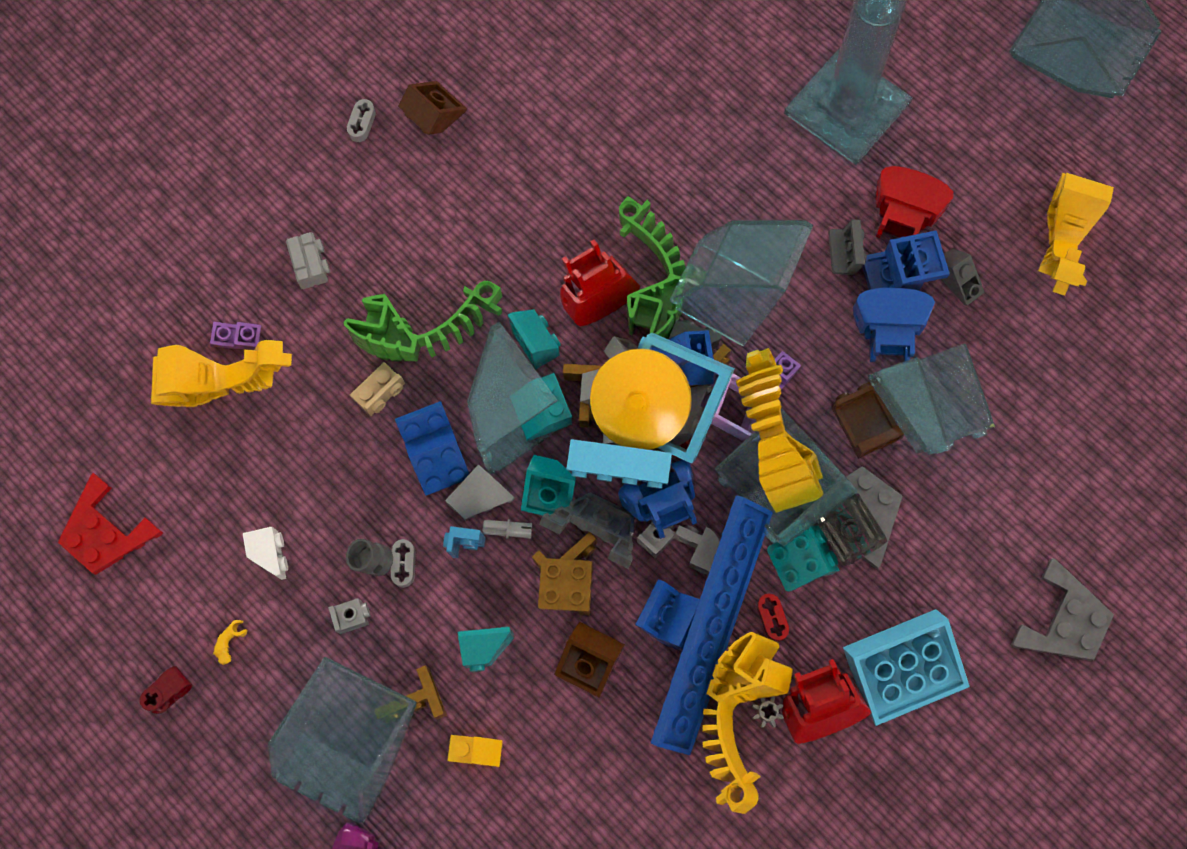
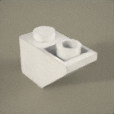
M267 527L243 533L246 557L281 580L286 579L285 571H288V563L286 557H282L281 547H284V540L281 532L278 533L273 527Z

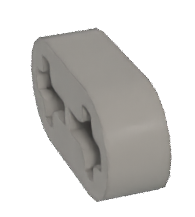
M367 99L356 102L347 124L349 137L355 142H362L367 139L375 119V108L373 103ZM365 108H368L369 111H365L362 117L361 111H364ZM360 125L362 131H358L357 134H355L354 130H358Z
M401 539L392 546L393 564L391 566V579L398 587L405 588L414 582L416 551L410 541ZM403 545L410 550V552L405 554V561H402V555L397 553L398 550L402 549ZM402 566H405L404 570L409 574V577H406L404 582H401L397 577V574L402 572Z

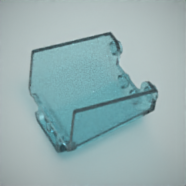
M961 344L922 359L916 357L868 375L873 388L916 453L938 454L955 446V440L972 435L973 439L988 435L986 430L995 427L966 344Z
M781 408L786 432L817 455L823 479L818 481L824 495L816 501L776 513L759 481L758 442L761 438L757 431L714 469L719 474L717 480L726 489L731 487L741 497L773 512L770 523L764 525L767 529L764 534L773 544L778 542L785 546L858 490Z

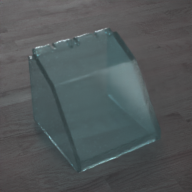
M1042 0L1009 50V53L1014 59L1076 92L1113 99L1115 95H1124L1131 80H1133L1140 69L1141 63L1144 62L1152 46H1154L1161 35V30L1158 29L1161 23L1146 0Z
M732 220L705 234L698 241L672 293L670 301L673 304H677L676 310L744 347L786 292L813 224L806 220Z
M500 322L490 327L467 400L477 449L487 472L494 474L496 469L498 471L502 470L559 431L556 430L530 441L526 440L521 426L557 402V399Z
M324 657L268 742L272 777L292 790L296 787L298 781H301L302 784L297 791L298 793L316 801L322 792L324 794L320 804L337 813L341 810L343 804H346L347 807L342 815L357 823H363L366 817L370 815L389 777L417 702Z

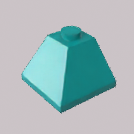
M533 455L526 472L521 511L543 516L546 513L549 515L553 514L555 509L561 506L564 508L569 506L573 500L576 477L572 476L558 460Z
M501 627L458 631L463 666L469 668L470 672L485 671V667L491 666L514 639V633L511 628Z

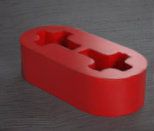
M765 594L759 599L757 610L767 637L773 641L780 642L787 637L789 625L779 598L774 594ZM766 599L770 603L774 602L776 605L772 608L774 616L770 615L768 609H763L762 607ZM774 619L778 627L783 626L784 628L779 637L776 633H771L770 631L774 627L772 621Z

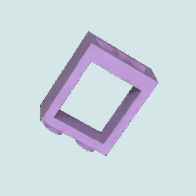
M714 372V384L708 385L714 387L719 374ZM732 374L711 424L740 440L756 439L759 432L753 431L751 424L757 422L756 419L748 418L747 414H745L740 427L719 415L728 387L739 393L738 388L740 387L737 386L736 380L740 379V377ZM711 394L704 396L701 407L705 408Z

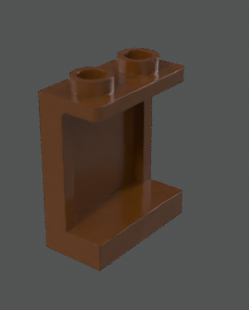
M868 382L858 387V391L852 394L845 392L837 396L832 406V410L858 459L901 440L906 434L902 424L897 426L879 392L881 387L879 382L872 385Z

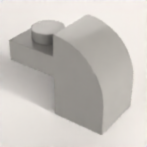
M679 525L674 539L696 549L689 567L708 576L720 543L719 538L708 527L705 528L703 535L698 534L699 531L692 526L685 525V527Z

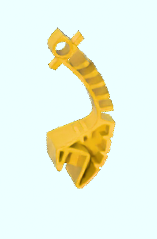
M1070 173L1061 174L1047 211L1050 247L1047 249L1038 269L1039 272L1051 276V279L1056 280L1053 292L1065 296L1069 284L1078 287L1079 285L1086 286L1087 280L1083 275L1085 265L1078 263L1082 251L1077 250L1078 245L1108 209L1114 187Z
M263 340L258 342L254 350L244 349L243 360L230 365H221L184 346L172 345L158 348L157 356L153 357L151 404L197 407L213 399L228 395L230 388L239 394L244 393V390L248 393L260 392L262 389L272 387L273 374L278 372L281 366H291L292 354L283 353V341Z
M769 348L747 353L746 369L749 375L736 380V384L740 387L738 388L740 395L745 396L741 399L742 404L752 408L746 411L747 417L757 421L751 424L753 431L759 432L761 438L758 442L759 481L771 506L777 513L824 498V493L818 481L823 479L817 455L814 451L791 437L784 428L780 410L782 406L779 401L781 395L779 385L782 382L780 375L783 372L782 365H776Z
M749 632L740 637L718 659V664H716L712 675L714 679H711L707 694L718 702L717 710H703V715L717 719V725H703V732L719 736V740L704 741L703 748L722 752L721 754L705 757L707 764L721 767L710 771V774L718 780L731 782L721 790L722 793L716 797V802L720 805L728 803L732 812L742 814L747 813L757 804L759 795L753 782L761 776L756 772L750 771L747 773L741 761L733 732V710L739 703L788 694L793 671L792 668L772 660L779 649V644L754 632ZM743 790L744 797L740 801V793Z

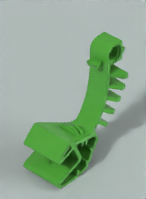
M627 196L619 206V222L623 226L620 230V236L626 237L631 232L644 242L656 254L668 276L664 281L627 295L629 334H634L637 325L650 329V333L669 339L676 320H679L681 317L687 292L688 278L681 277L686 272L684 260L679 261L681 257L678 246L673 247L674 243L671 232L665 236L664 223L660 221L655 227V214L650 211L642 226L639 225L644 219V215L650 209L648 199L641 206ZM628 212H632V213H634L635 215H634V216H631V217H627V216H625L624 214H625V213H628Z
M490 281L480 282L473 291L465 286L463 293L468 298L452 317L425 334L415 335L412 333L413 330L408 325L407 320L400 318L385 294L374 295L362 299V303L368 312L366 322L346 319L344 326L353 342L373 356L376 355V357L387 361L389 359L391 361H402V359L404 361H418L420 348L423 346H427L431 357L436 356L432 343L439 340L445 352L450 350L449 343L445 337L449 333L453 335L459 345L462 344L463 339L457 328L459 325L463 327L470 337L475 334L472 322L467 316L469 315L481 328L483 316L478 306L490 313L493 312L497 316L502 314V308L497 306L503 296L501 288ZM485 292L492 293L489 298L481 297Z

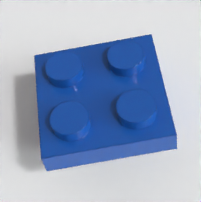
M937 230L891 239L884 252L867 255L866 263L862 266L869 290L876 288H905L920 291L924 282L948 278L950 275Z
M441 401L395 419L425 496L460 483L470 474Z
M658 579L635 625L663 645L682 652L700 599L680 593L665 581Z

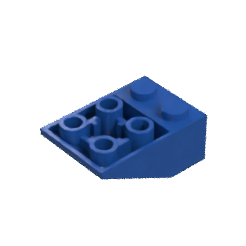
M709 330L683 332L668 339L714 359ZM652 347L651 350L668 356L682 369L689 385L714 384V372L658 347Z

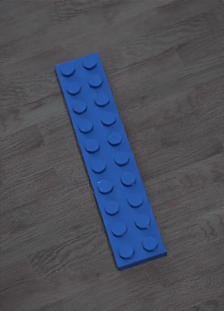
M736 495L730 509L717 552L654 730L651 744L657 747L691 755L704 717L703 710L707 708L710 699L707 690L711 679H714L712 675L715 666L718 664V659L727 649L773 514L772 511L744 497Z

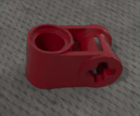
M177 666L170 667L151 686L143 691L139 699L140 705L143 709L154 714H162L178 699L185 696L193 685ZM154 697H157V698H156L157 704L154 706V703H155V702H154L153 698H154Z

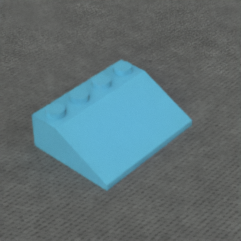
M571 439L566 470L572 471V476L587 478V474L597 475V480L612 482V477L622 478V483L637 485V481L647 482V487L662 489L663 484L668 485L672 453Z
M936 609L843 647L850 670L871 710L870 715L876 726L970 687L949 620Z

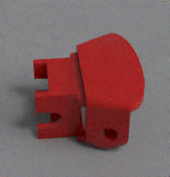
M899 166L885 167L880 173L876 186V208L880 209L879 215L883 216L876 237L880 238L882 232H886L901 238L919 234V231H924L926 226L932 227L951 203L954 197L952 189L941 180L917 170Z
M594 239L590 241L592 246L590 249L570 261L566 256L562 258L567 275L563 277L565 284L562 285L560 290L561 302L564 310L578 326L589 325L606 317L627 303V295L640 289L637 281L612 255L609 257L605 251L601 253L599 245ZM571 280L580 290V292L577 293V297H575L576 293Z
M834 659L829 660L828 666L801 676L800 672L796 673V686L790 689L791 693L785 696L782 703L783 719L794 742L797 744L814 741L841 731L862 721L871 714V710L853 678L848 673H841ZM798 693L808 711L802 718L796 707L799 704Z

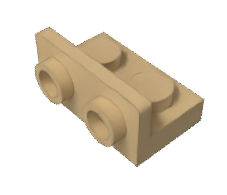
M383 362L350 396L372 416L374 413H379L392 396L395 397L402 391L405 382L399 374H396Z

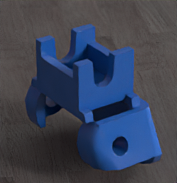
M876 288L859 294L853 306V315L859 332L864 333L865 339H870V362H875L876 356L902 355L903 364L910 362V357L915 355V335H920L926 327L935 304L932 296L925 292L905 288Z
M683 459L671 464L675 472L669 473L668 485L663 484L662 489L647 487V482L640 486L624 484L618 492L622 508L639 521L647 522L651 520L660 539L665 537L663 529L690 519L692 525L697 523L691 501L695 498L693 470L691 463Z

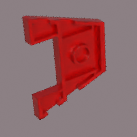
M92 473L58 543L91 573L96 575L123 559V556L131 551L145 546V543L151 539L160 537L163 532L144 517L133 531L126 536L95 509V506L112 488L99 476Z

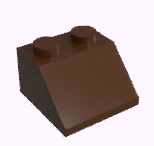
M438 81L409 84L398 105L405 113V116L413 120L420 127V130L428 135L444 132L467 110Z
M579 621L568 638L554 675L600 698L625 644Z

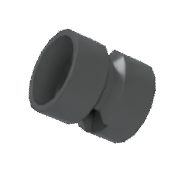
M357 539L348 547L346 561L350 569L373 576H382L390 570L393 564V554L390 548L383 544L374 543L366 539Z

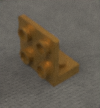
M543 558L541 560L538 608L579 611L580 615L590 616L592 561Z

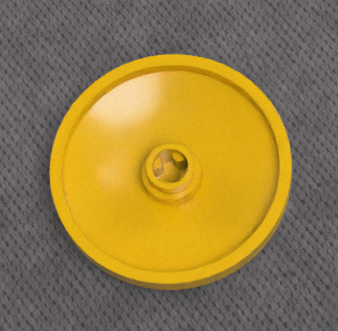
M631 349L615 355L599 369L592 383L590 405L595 422L611 441L620 446L651 450L665 445L682 430L691 410V390L684 372L668 356L654 350Z

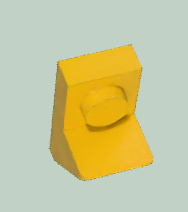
M451 735L448 761L500 767L503 741L475 736Z

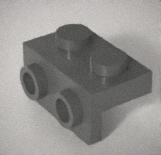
M851 220L844 229H830L828 232L833 274L855 275L866 263L867 254L863 249L864 230L861 229V220Z

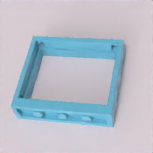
M650 333L647 337H642L637 349L651 350L655 346L719 374L688 448L684 449L671 442L658 447V449L693 463L698 456L735 368L657 334Z

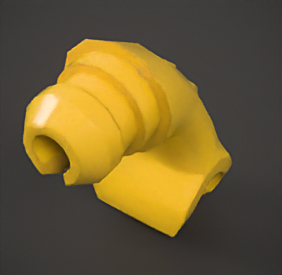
M233 621L219 635L213 655L218 658L220 664L225 665L231 662L229 641L234 636H246V629L237 632L238 625L242 624L243 621Z

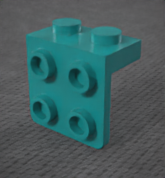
M819 525L807 526L767 548V552L784 589L788 592L822 576L832 575L840 571L837 566V556L833 551H830L827 544V535L822 528H819Z

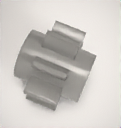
M774 696L769 701L761 698L760 706L752 705V708L757 710V715L752 719L756 720L759 718L762 721L761 728L769 722L774 728L776 727L774 720L776 718H784L779 714V709L783 707V704L776 705L774 703ZM770 706L774 716L771 715L766 719L764 717L765 713L761 709Z

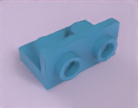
M450 526L449 533H445L443 547L447 548L446 552L452 558H458L460 545H463L464 549L478 550V547H485L486 537L481 530Z

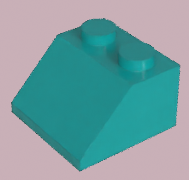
M534 309L508 314L511 331L535 370L560 356L559 347L561 344L555 334L550 335L547 327L549 325L542 314L538 316Z
M555 373L531 381L510 396L527 441L572 425V415Z

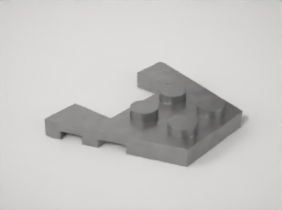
M862 466L823 491L824 498L803 504L798 511L817 524L831 505L837 508L839 506L837 502L844 503V507L853 517L851 519L873 535V538L868 543L873 551L867 554L863 549L862 554L864 556L862 559L875 569H878L881 566L903 496Z
M590 492L571 501L569 506L565 508L561 506L555 509L553 514L549 515L546 513L542 516L539 525L559 535L570 522L580 530L588 531L598 536L602 541L614 544L608 559L629 569L633 560L631 552L633 549L634 516L625 509Z
M1052 558L1049 560L1041 580L1065 591L1050 627L1044 636L1022 624L1019 626L1010 646L1018 649L1023 648L1036 652L1058 654L1059 656L1092 661L1098 653L1114 614L1065 567Z

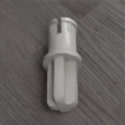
M510 519L508 521L484 520L482 531L486 535L506 536V539H509V537L531 539L532 523L510 522Z

